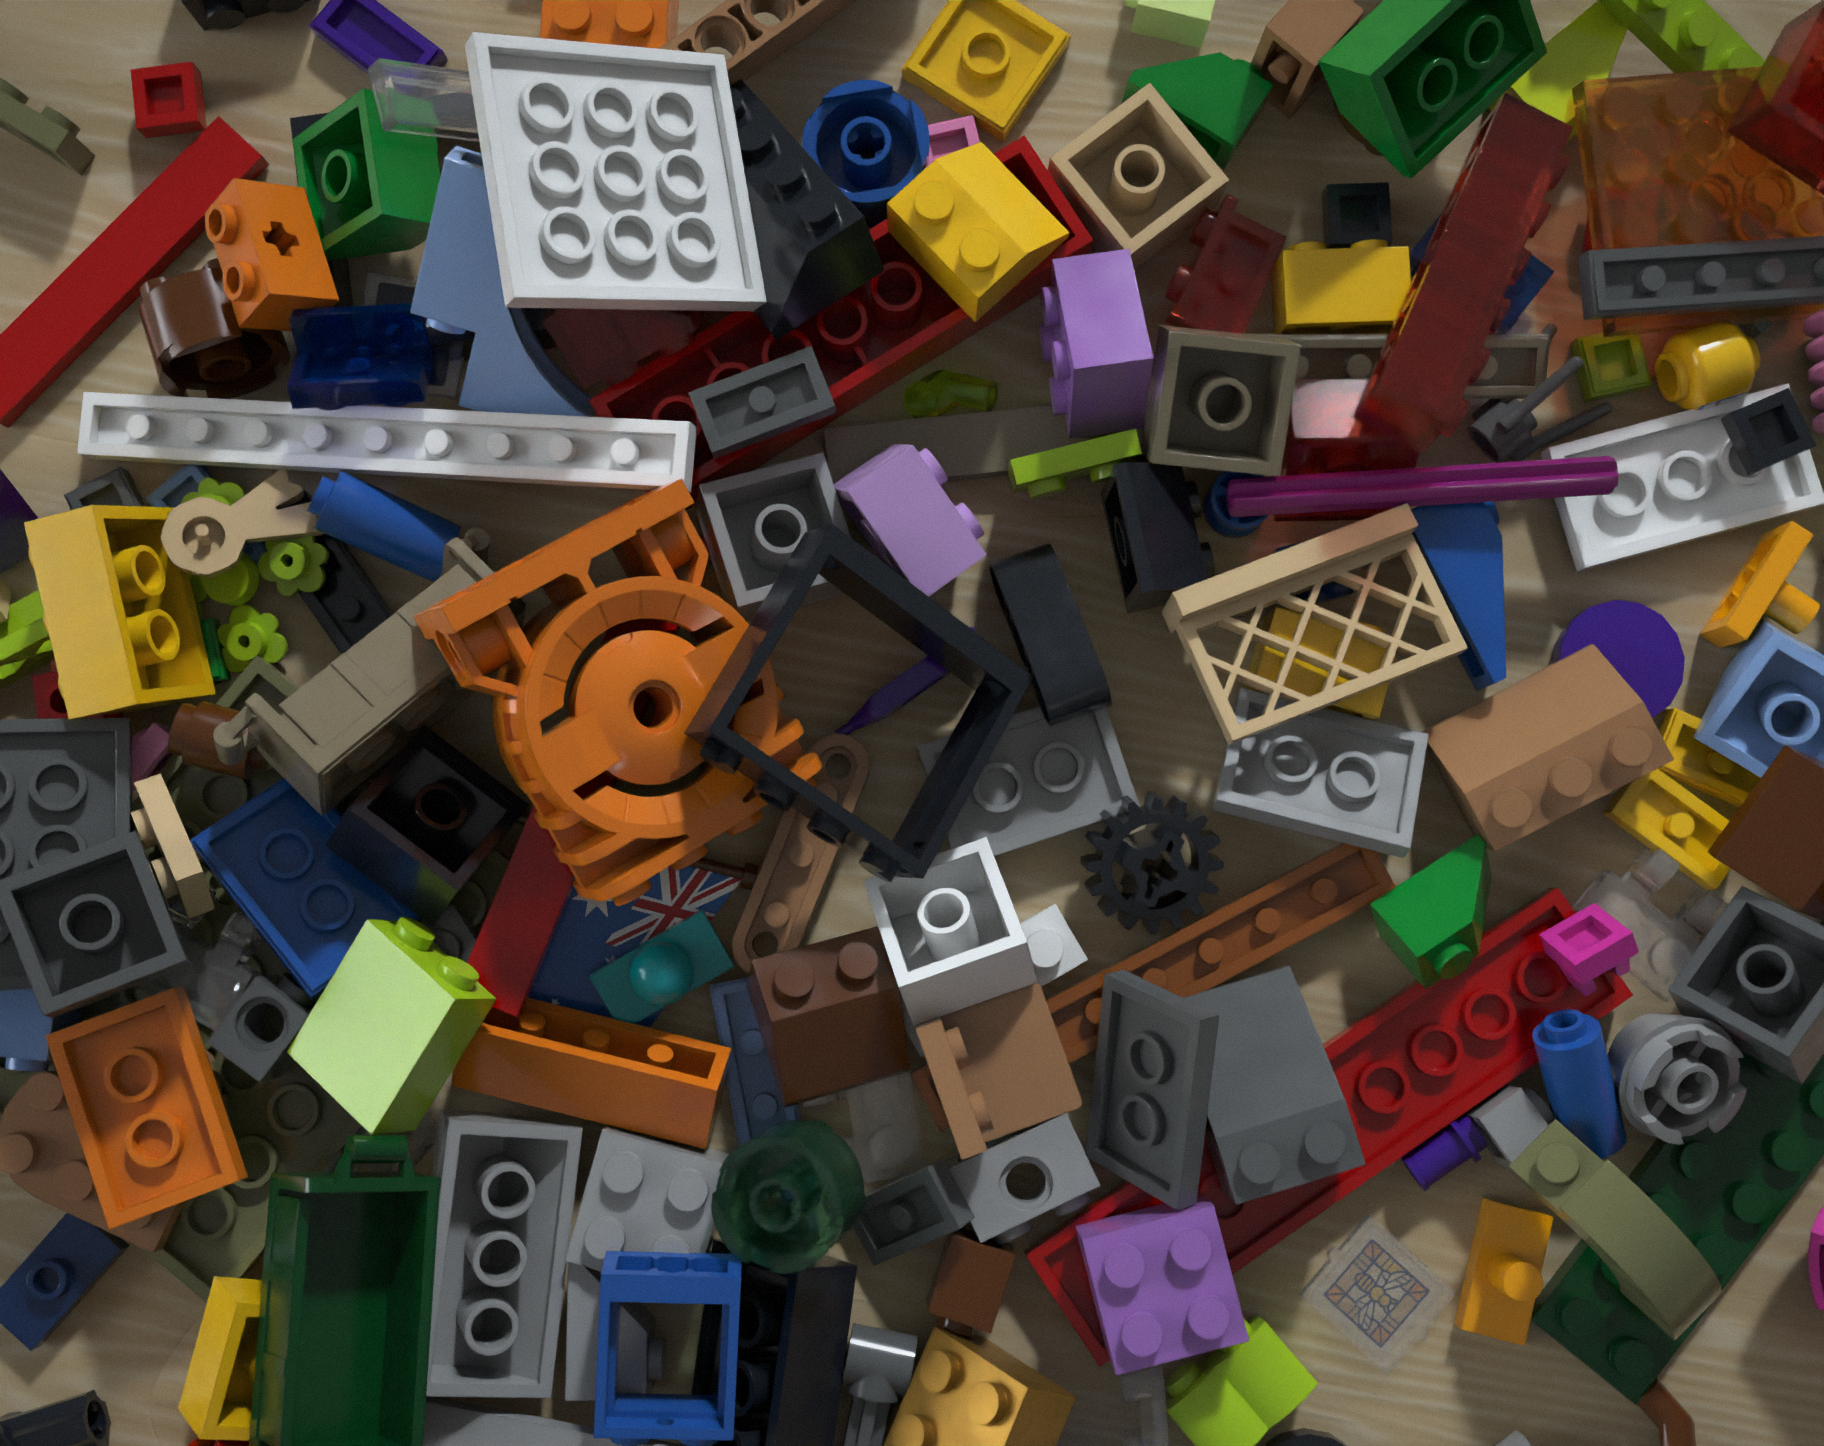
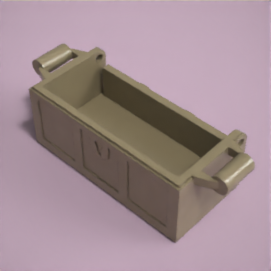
M473 527L466 531L463 539L456 537L446 543L443 551L442 576L279 704V709L283 712L281 716L259 694L254 693L247 698L246 706L230 722H222L214 729L213 737L219 760L226 765H236L244 759L247 751L255 748L321 816L324 813L327 815L390 763L424 725L431 729L475 692L474 690L460 687L434 639H425L413 616L494 573L487 566L490 537L487 531L483 528ZM521 598L512 600L507 605L522 629L526 603ZM499 669L486 675V677L492 678L498 673ZM248 727V732L242 735V731Z

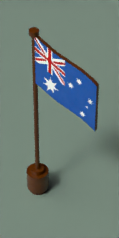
M202 701L197 706L184 703L177 711L169 734L168 751L170 754L182 756L184 764L249 780L256 769L265 771L269 766V762L255 748L247 751L244 759L236 765H226L219 760L213 737L214 729L222 722H230L240 712L239 710ZM248 727L242 731V735L248 732ZM376 773L365 784H370L379 774ZM524 811L516 823L525 825L530 813ZM701 858L695 863L679 870H673L671 866H668L649 878L652 884L650 890L622 906H616L612 899L598 902L582 898L573 887L528 998L613 1018L590 980L589 974L702 908L711 921L739 883L740 887L752 890L758 865L746 862L745 867L741 868ZM664 1008L636 1024L650 1028Z

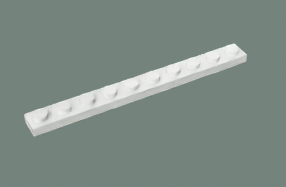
M84 392L77 454L98 460L279 470L285 468L286 470L339 473L342 470L352 474L654 490L682 478L686 488L691 492L697 427L690 421Z

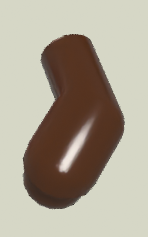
M1656 1378L1640 1398L1637 1405L1659 1429L1660 1446H1696L1695 1424L1692 1417L1661 1381Z

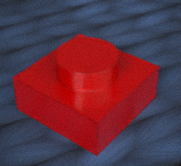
M192 61L130 69L136 129L145 138L200 132L207 128L201 72Z

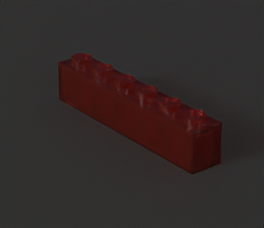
M1508 93L1504 94L1475 135L1352 416L1353 419L1421 454L1441 434L1450 437L1457 430L1470 404L1468 400L1462 398L1466 385L1471 386L1477 380L1491 353V350L1483 347L1487 334L1491 336L1496 332L1510 308L1511 300L1504 297L1507 286L1511 287L1516 283L1531 257L1532 252L1524 248L1526 240L1535 236L1550 211L1551 204L1543 200L1547 191L1551 192L1556 187L1570 162V157L1563 154V151L1572 132V126Z

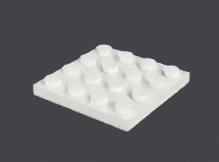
M472 32L465 44V51L506 308L754 312L755 309L767 302L725 55Z

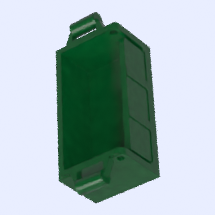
M349 1135L345 1142L344 1154L340 1158L334 1172L271 1173L249 1446H423L440 1177L415 1173L412 1161L408 1155L406 1136ZM351 1163H399L398 1171L351 1172Z

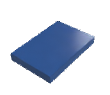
M283 778L192 838L190 842L202 863L312 1001L323 993L367 919L398 921L400 917H408L421 922L422 918L325 846L340 822L342 814L335 807L327 815L324 813L321 816Z

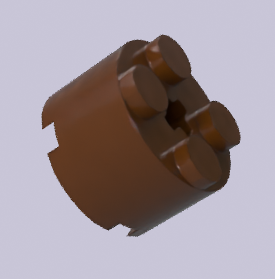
M218 258L208 261L199 270L183 273L172 278L157 277L150 279L140 288L142 296L139 310L158 379L162 388L173 396L188 397L186 389L206 390L208 398L230 399L246 395L274 381L277 378L274 367L280 361L285 367H287L290 361V354L283 331L238 327L231 300L224 293L223 274Z

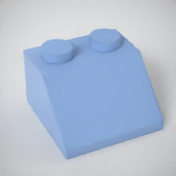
M1762 619L1723 672L1694 734L1695 739L1760 778L1785 745L1824 762V655Z

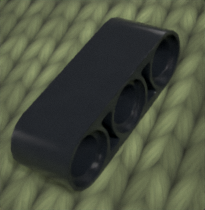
M1047 543L989 563L990 575L999 603L1027 672L1034 676L1031 685L1048 725L1053 726L1111 706V694L1104 671L1051 544Z

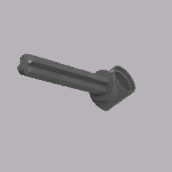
M853 1323L842 1377V1384H845V1390L852 1394L843 1446H883L891 1403L901 1401L910 1384L918 1336Z

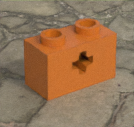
M233 178L204 214L206 233L209 240L214 244L223 274L224 293L231 300L238 327L309 333L339 301V297L305 189L302 187Z

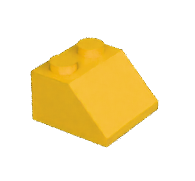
M982 142L935 159L887 203V231L974 322L978 321L1048 257L1070 234Z
M214 1276L178 1406L179 1411L199 1439L249 1441L262 1280Z

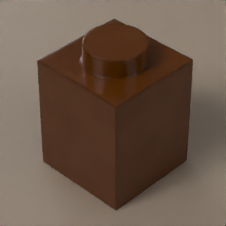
M960 1228L947 1235L927 1297V1312L938 1315L935 1322L938 1326L964 1336H973L975 1328L991 1334L1016 1257L1013 1245L1009 1243L997 1245L994 1238L980 1243L976 1232L965 1228Z

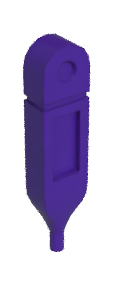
M925 657L874 693L849 722L834 731V733L849 735L855 730L889 717L949 675L950 672L931 657Z

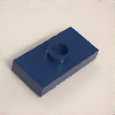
M66 1213L0 1287V1323L30 1351L40 1347L130 1245L122 1238Z

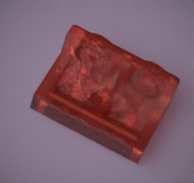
M1229 194L1225 196L1216 211L1205 207L1189 240V243L1198 246L1190 267L1183 263L1178 265L1165 292L1164 298L1173 302L1165 322L1174 327L1244 334L1287 236L1234 212L1239 199Z

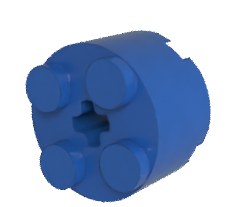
M855 80L831 89L822 98V103L816 108L812 116L810 117L809 115L803 129L802 146L804 150L863 214L869 229L887 219V203L920 174L925 165L926 167L929 165V129L921 109L911 99L908 101L905 97L893 91V86L881 81ZM871 153L872 159H862L859 154Z

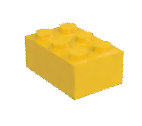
M89 505L24 522L29 544V560L35 570L44 609L43 621L50 636L59 675L58 687L65 701L69 720L152 709L216 694L189 573L178 570L174 563L171 562L160 537L169 512L174 507Z

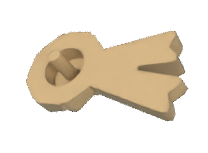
M284 468L271 475L231 506L205 497H198L177 505V507L169 512L160 537L171 562L174 563L178 570L196 576L212 578L238 565L246 543L301 538L310 535L320 536L325 533L314 529L318 516L307 512L311 502L287 507L302 500L304 490L300 485L289 482L288 472Z

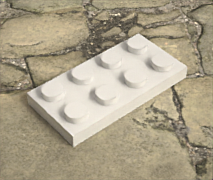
M1789 384L1750 393L1740 399L1704 410L1691 409L1548 447L1540 453L1542 460L1610 456L1617 462L1618 486L1614 488L1612 493L1608 495L1554 498L1576 571L1579 572L1813 509L1824 504L1823 489L1810 449L1748 476L1721 422V418L1733 411L1784 389H1790Z

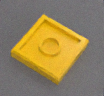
M948 0L902 67V78L962 117L973 115L975 125L1004 142L1068 48L1071 35L1016 0Z

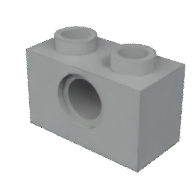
M1067 1113L985 1142L987 1151L963 1160L959 1154L945 1161L975 1216L971 1223L980 1243L994 1237L997 1245L1010 1242L1032 1229L1030 1219L1053 1209L1056 1216L1073 1212L1091 1201L1088 1191L1100 1186ZM1020 1163L1034 1164L1042 1171L1040 1186L1029 1195H1017L1006 1186L1008 1173L1014 1166Z

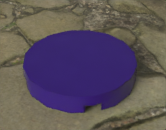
M1613 600L1591 606L1575 616L1568 623L1566 629L1560 633L1554 644L1552 664L1590 644H1594L1642 699L1652 718L1672 703L1683 683L1685 657L1678 634L1661 614L1641 603Z

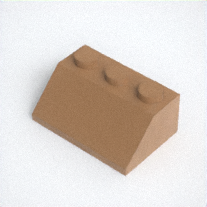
M1590 644L1422 731L1429 734L1427 750L1473 836L1478 834L1486 842V847L1493 851H1497L1674 760L1642 699L1594 644Z

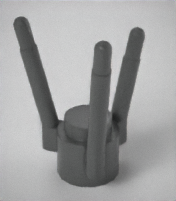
M1550 323L1546 325L1541 333L1549 334L1551 340L1557 332V326ZM1574 356L1521 402L1514 398L1505 404L1506 399H1489L1472 413L1475 422L1469 426L1468 430L1479 449L1495 463L1505 462L1509 457L1513 462L1524 461L1534 451L1608 415L1612 411V405L1608 402L1602 403L1532 437L1531 431L1537 427V421L1531 412L1583 365L1582 358Z

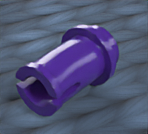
M1464 1113L1400 1159L1425 1192L1430 1188L1429 1186L1469 1159H1472L1475 1163L1480 1161L1481 1156L1479 1153L1487 1148L1488 1144L1474 1123Z

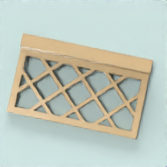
M1408 503L1172 592L1161 613L1171 635L1178 633L1228 745L1462 654L1468 649L1412 534L1419 525ZM1401 555L1412 578L1406 596L1373 583L1380 563ZM1367 568L1364 578L1353 574ZM1334 581L1358 591L1349 618L1315 605L1322 585ZM1310 590L1306 601L1295 597ZM1418 593H1419V595H1420V597H1421L1423 603L1420 602V601L1415 600ZM1367 596L1401 609L1391 636L1358 623ZM1276 603L1301 614L1291 641L1256 627L1263 608ZM1252 613L1248 624L1236 619ZM1410 613L1433 622L1443 644L1429 650H1424L1402 641L1401 637ZM1309 617L1343 631L1333 659L1299 645ZM1219 626L1243 636L1232 664L1207 655L1198 633ZM1352 635L1386 649L1378 670L1365 673L1342 663ZM1251 640L1285 654L1275 682L1240 668ZM1395 653L1407 657L1392 664ZM1294 658L1328 671L1320 693L1306 696L1283 686ZM1216 672L1227 677L1223 688ZM1337 676L1350 680L1333 687ZM1235 680L1270 694L1261 716L1241 724L1238 723L1228 701ZM1278 698L1291 703L1274 710Z

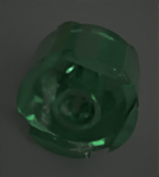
M789 1120L770 1126L737 1147L726 1157L719 1170L720 1175L716 1191L712 1193L711 1203L712 1217L717 1232L734 1256L747 1264L752 1261L760 1266L770 1268L768 1272L788 1274L801 1271L816 1263L852 1229L859 1214L865 1207L866 1195L862 1171L856 1156L848 1144L834 1132L830 1125L820 1120ZM788 1190L793 1198L788 1200L783 1191Z

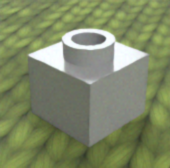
M1505 1084L1465 1112L1488 1144L1487 1149L1500 1166L1507 1169L1549 1126L1548 1124L1554 1120L1552 1112L1537 1093L1530 1088L1523 1091L1522 1088Z

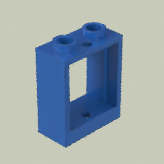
M606 1251L600 1278L594 1438H610L613 1443L622 1446H638L647 1443L650 1439L679 1440L686 1446H712L719 1440H733L742 1254ZM621 1302L722 1304L718 1395L617 1393Z

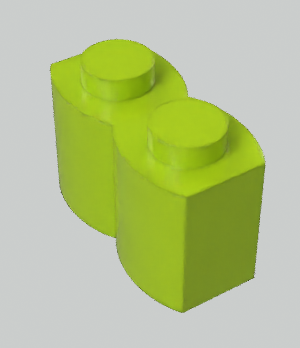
M1254 1314L1247 1320L1244 1319L1249 1338L1248 1342L1214 1350L1208 1358L1198 1365L1193 1360H1189L1179 1366L1164 1383V1388L1168 1392L1160 1400V1403L1195 1446H1255L1271 1427L1300 1405L1318 1384L1276 1333L1257 1314Z

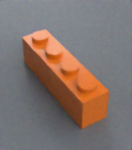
M528 998L520 1018L493 1008L490 1009L454 1067L451 1086L706 1149L721 1106L732 1048Z

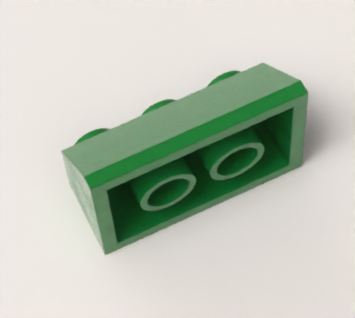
M1384 0L1318 60V63L1339 112L1403 176L1412 179L1547 53V49L1530 0Z

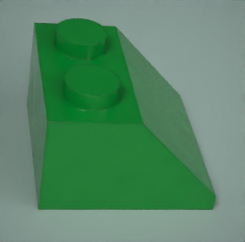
M363 88L292 139L299 187L305 189L327 261L411 250L426 241L440 181L437 156L438 143L434 135L430 105Z

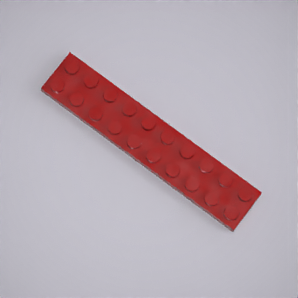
M1558 887L1548 888L1482 934L1479 955L1473 958L1470 965L1461 974L1451 979H1441L1426 990L1416 979L1323 1044L1345 1097L1366 1165L1236 1205L1222 1192L1206 1137H1204L1198 1194H1203L1215 1207L1232 1275L1536 1064L1538 1058L1532 1033L1535 1027L1544 1021L1547 1015L1558 1010L1572 1009L1599 1020L1633 996L1622 978L1618 977L1611 970L1594 978L1593 981L1596 984L1597 990L1584 996L1569 982L1558 964L1545 953L1539 934L1575 914V911ZM1127 1180L1024 1250L1026 1257L1099 1367L1110 1360L1102 1336L1075 1226L1164 1203Z

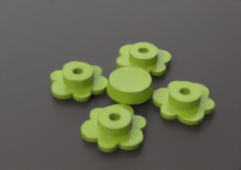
M205 478L199 483L198 492L186 494L180 504L198 497H205L231 506L247 493L244 487L236 482L221 484L214 478ZM315 536L265 541L268 552H265L259 558L258 568L254 560L243 552L237 566L212 578L189 574L199 620L203 616V608L200 603L206 601L208 597L228 606H237L230 614V624H223L217 630L220 644L224 646L222 653L228 671L234 673L243 672L255 656L264 658L269 663H277L285 658L288 645L286 639L277 633L280 626L278 618L272 613L260 614L254 606L242 604L248 602L256 593L259 585V574L266 581L276 582L277 590L284 596L296 595L299 590L303 592H316L321 589L326 578L325 571L321 565L327 562L329 551L325 545L315 543ZM290 557L293 559L292 565L289 562ZM247 638H249L250 640L249 646L247 644Z

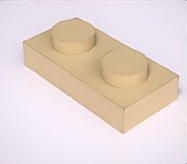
M161 773L134 782L142 808L130 812L144 849L156 845L159 848L162 857L151 861V865L164 898L167 899L178 895L188 919L214 910L215 907L204 872Z

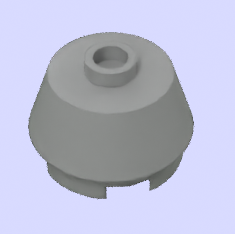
M1667 1013L1645 1014L1624 1026L1616 1035L1609 1048L1608 1059L1615 1089L1626 1118L1640 1132L1657 1137L1665 1142L1678 1145L1684 1144L1682 1137L1694 1135L1707 1127L1714 1133L1719 1132L1736 1115L1746 1095L1747 1088L1738 1082L1740 1071L1738 1058H1744L1743 1054L1733 1043L1728 1033L1710 1020Z

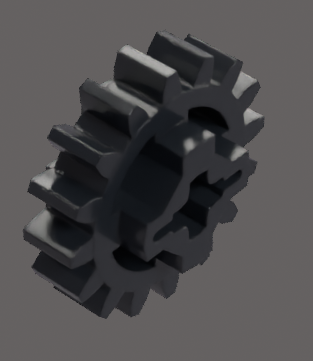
M1147 791L1144 806L1138 807L1128 795L1121 798L1124 813L1116 817L1104 809L1100 816L1107 825V828L1103 833L1087 831L1085 835L1087 840L1096 847V853L1080 857L1082 866L1087 871L1096 873L1084 882L1085 888L1092 896L1102 895L1097 903L1099 909L1107 917L1118 911V921L1127 930H1131L1139 918H1141L1142 925L1149 934L1157 933L1160 919L1164 918L1176 930L1182 928L1180 912L1188 908L1200 916L1204 912L1201 903L1197 900L1200 893L1217 894L1219 890L1208 879L1209 872L1223 869L1224 861L1208 851L1215 848L1221 842L1220 838L1211 829L1202 830L1208 819L1197 809L1186 814L1187 803L1178 796L1173 795L1165 807L1162 798L1154 791ZM1146 825L1145 829L1126 836L1134 829ZM1182 833L1186 836L1190 846V864L1183 860L1180 852L1185 842L1181 838ZM1159 855L1162 857V862L1158 867L1148 865L1145 870L1141 867L1145 858L1156 860ZM1113 861L1118 863L1125 873L1120 882L1124 887L1122 892L1117 889L1113 879ZM1166 894H1169L1168 896L1159 899V897H1162V896H1164V895H1166Z

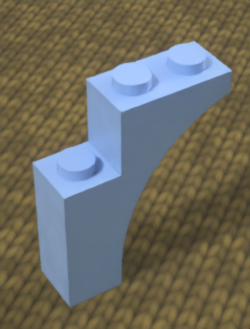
M455 146L444 158L410 313L426 317V323L430 327L445 333L464 334L466 330L475 332L458 406L485 412L594 417L595 410L588 401L593 397L570 380L549 357L535 336L523 308L505 307L481 153Z

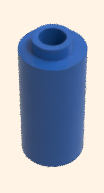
M340 470L336 481L324 476L322 477L307 509V512L318 516L314 529L433 583L442 573L444 545L451 539L458 537L461 530L460 525Z
M1563 1009L1550 1013L1545 1017L1544 1021L1535 1027L1532 1038L1554 1120L1556 1119L1600 1159L1609 1157L1623 1148L1627 1135L1601 1025L1594 1017L1582 1014L1577 1010Z

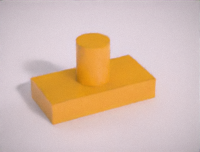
M1794 521L1787 522L1763 533L1699 635L1718 648L1739 643L1748 639L1763 614L1793 634L1803 631L1816 616L1820 603L1786 582L1785 579L1814 534Z
M1482 1197L1454 1321L1457 1327L1461 1330L1525 1346L1535 1299L1540 1295L1543 1288L1541 1272L1553 1216Z

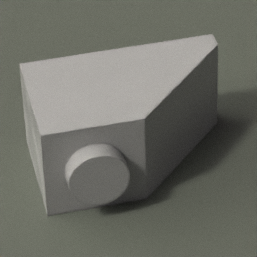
M570 1262L568 1263L565 1401H595L601 1271ZM621 1302L617 1393L650 1394L654 1386V1380H663L665 1376L666 1340L665 1338H655V1317L641 1303Z

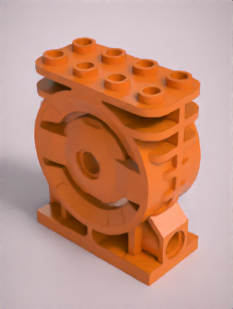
M682 478L633 498L413 616L425 639H434L460 687L493 696V726L502 759L517 785L537 809L534 817L540 828L548 829L554 839L556 846L553 848V851L560 863L568 864L576 878L572 884L578 895L582 898L598 902L612 899L616 906L625 905L645 894L652 887L649 878L668 866H671L673 870H679L701 859L709 851L705 843L726 831L731 836L754 826L763 818L760 809L768 805L767 802L754 793L753 790L757 783L738 770L735 774H729L707 763L695 781L669 794L642 797L618 791L608 785H602L590 795L581 799L573 791L601 773L613 779L631 784L658 785L669 783L686 775L704 761L699 755L702 746L685 735L684 732L749 624L731 605L719 596L701 587L709 553L685 510L686 507L694 504V501ZM612 548L628 578L595 587L588 575L591 559ZM539 587L543 588L551 604L539 611L521 629L507 604ZM630 620H660L685 629L697 641V644L692 645L671 633L654 630L626 633L605 641L584 659L573 678L568 697V718L542 732L540 721L564 706L566 683L576 660L588 644L607 629ZM768 658L727 727L815 787L817 781L814 775L823 765L816 753L804 752L797 739L803 735L804 729L799 719H786L778 702L785 695L780 685L775 683L773 670ZM499 669L496 679L486 677V675ZM642 690H645L653 697L656 705L655 716L647 726L642 725L636 719L633 711L634 700Z

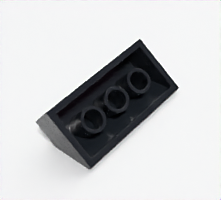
M739 79L730 85L767 301L755 309L753 313L772 337L778 340L885 270L863 214L745 82Z
M713 1239L711 1253L742 1254L734 1438L733 1440H719L712 1446H833L857 1265L815 1251L728 1239ZM704 1304L691 1394L718 1395L722 1304Z

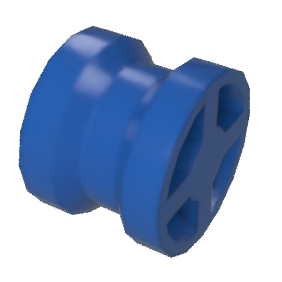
M1225 471L1218 476L1206 494L1203 506L1206 522L1213 531L1224 537L1240 538L1248 536L1260 526L1268 515L1233 517L1229 514L1227 502L1222 501V499H1226V489L1230 480L1265 477L1264 475Z

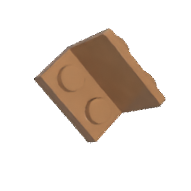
M1038 983L915 1025L962 1160L987 1151L985 1142L1076 1110L1082 1105V1099L1042 988Z

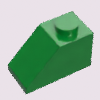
M1218 52L1134 70L1127 80L1122 103L1151 83L1214 162L1224 170L1263 110L1273 84L1265 80L1263 74L1253 64L1241 59L1233 60Z
M1478 834L1370 904L1380 938L1425 990L1441 979L1447 980L1458 976L1470 965L1473 958L1479 955L1492 875L1486 842Z

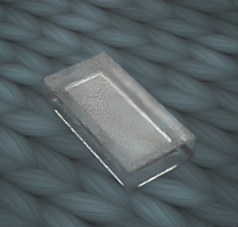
M378 58L367 69L383 131L479 142L469 71Z

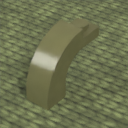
M1556 1119L1509 1165L1510 1172L1570 1226L1604 1261L1619 1281L1620 1291L1674 1341L1721 1294V1285L1716 1274L1697 1248L1673 1221L1610 1160L1607 1159L1604 1162Z

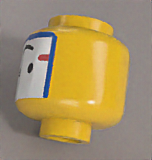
M1727 321L1715 322L1679 332L1670 337L1663 348L1662 354L1656 359L1655 377L1657 385L1666 400L1675 402L1686 411L1691 409L1704 410L1744 397L1751 389L1755 372L1760 367V352L1756 342L1751 337L1745 336L1739 327Z

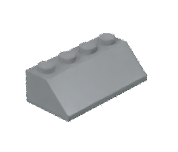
M440 1109L432 1176L440 1177L426 1396L551 1398L567 1261L564 1260L570 1241L583 1131L581 1126L507 1113Z

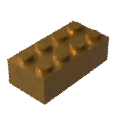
M934 1326L884 1446H1056L1076 1396L983 1336L974 1334L973 1336H964Z

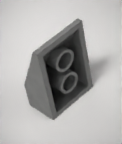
M1290 966L1277 968L1183 997L1219 1015L1205 1137L1223 1194L1237 1205L1366 1165L1345 1097Z

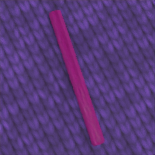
M1610 456L1286 475L1280 477L1237 478L1230 480L1228 483L1226 501L1231 516L1244 517L1393 508L1408 503L1410 507L1608 495L1618 486L1619 474L1617 462L1614 458Z

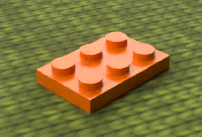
M184 986L168 989L45 1035L109 1230L248 1177Z

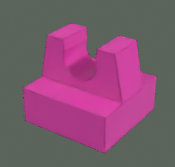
M1595 903L1539 934L1545 953L1558 964L1569 982L1584 996L1597 990L1593 979L1604 972L1611 970L1618 977L1629 972V958L1639 953L1633 933Z

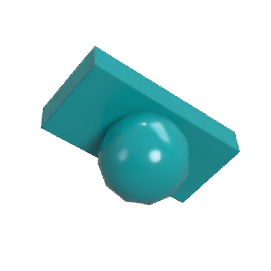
M702 908L589 974V978L613 1019L636 1024L665 1006L677 1003L689 992L733 968L734 962Z

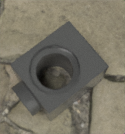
M284 973L282 977L278 974L257 976L206 1043L259 1083L282 1077L294 1061L287 1053V1050L316 1003L314 1000H310L290 973ZM271 1004L281 1011L284 1018L283 1031L276 1040L269 1037L262 1026L263 1013Z

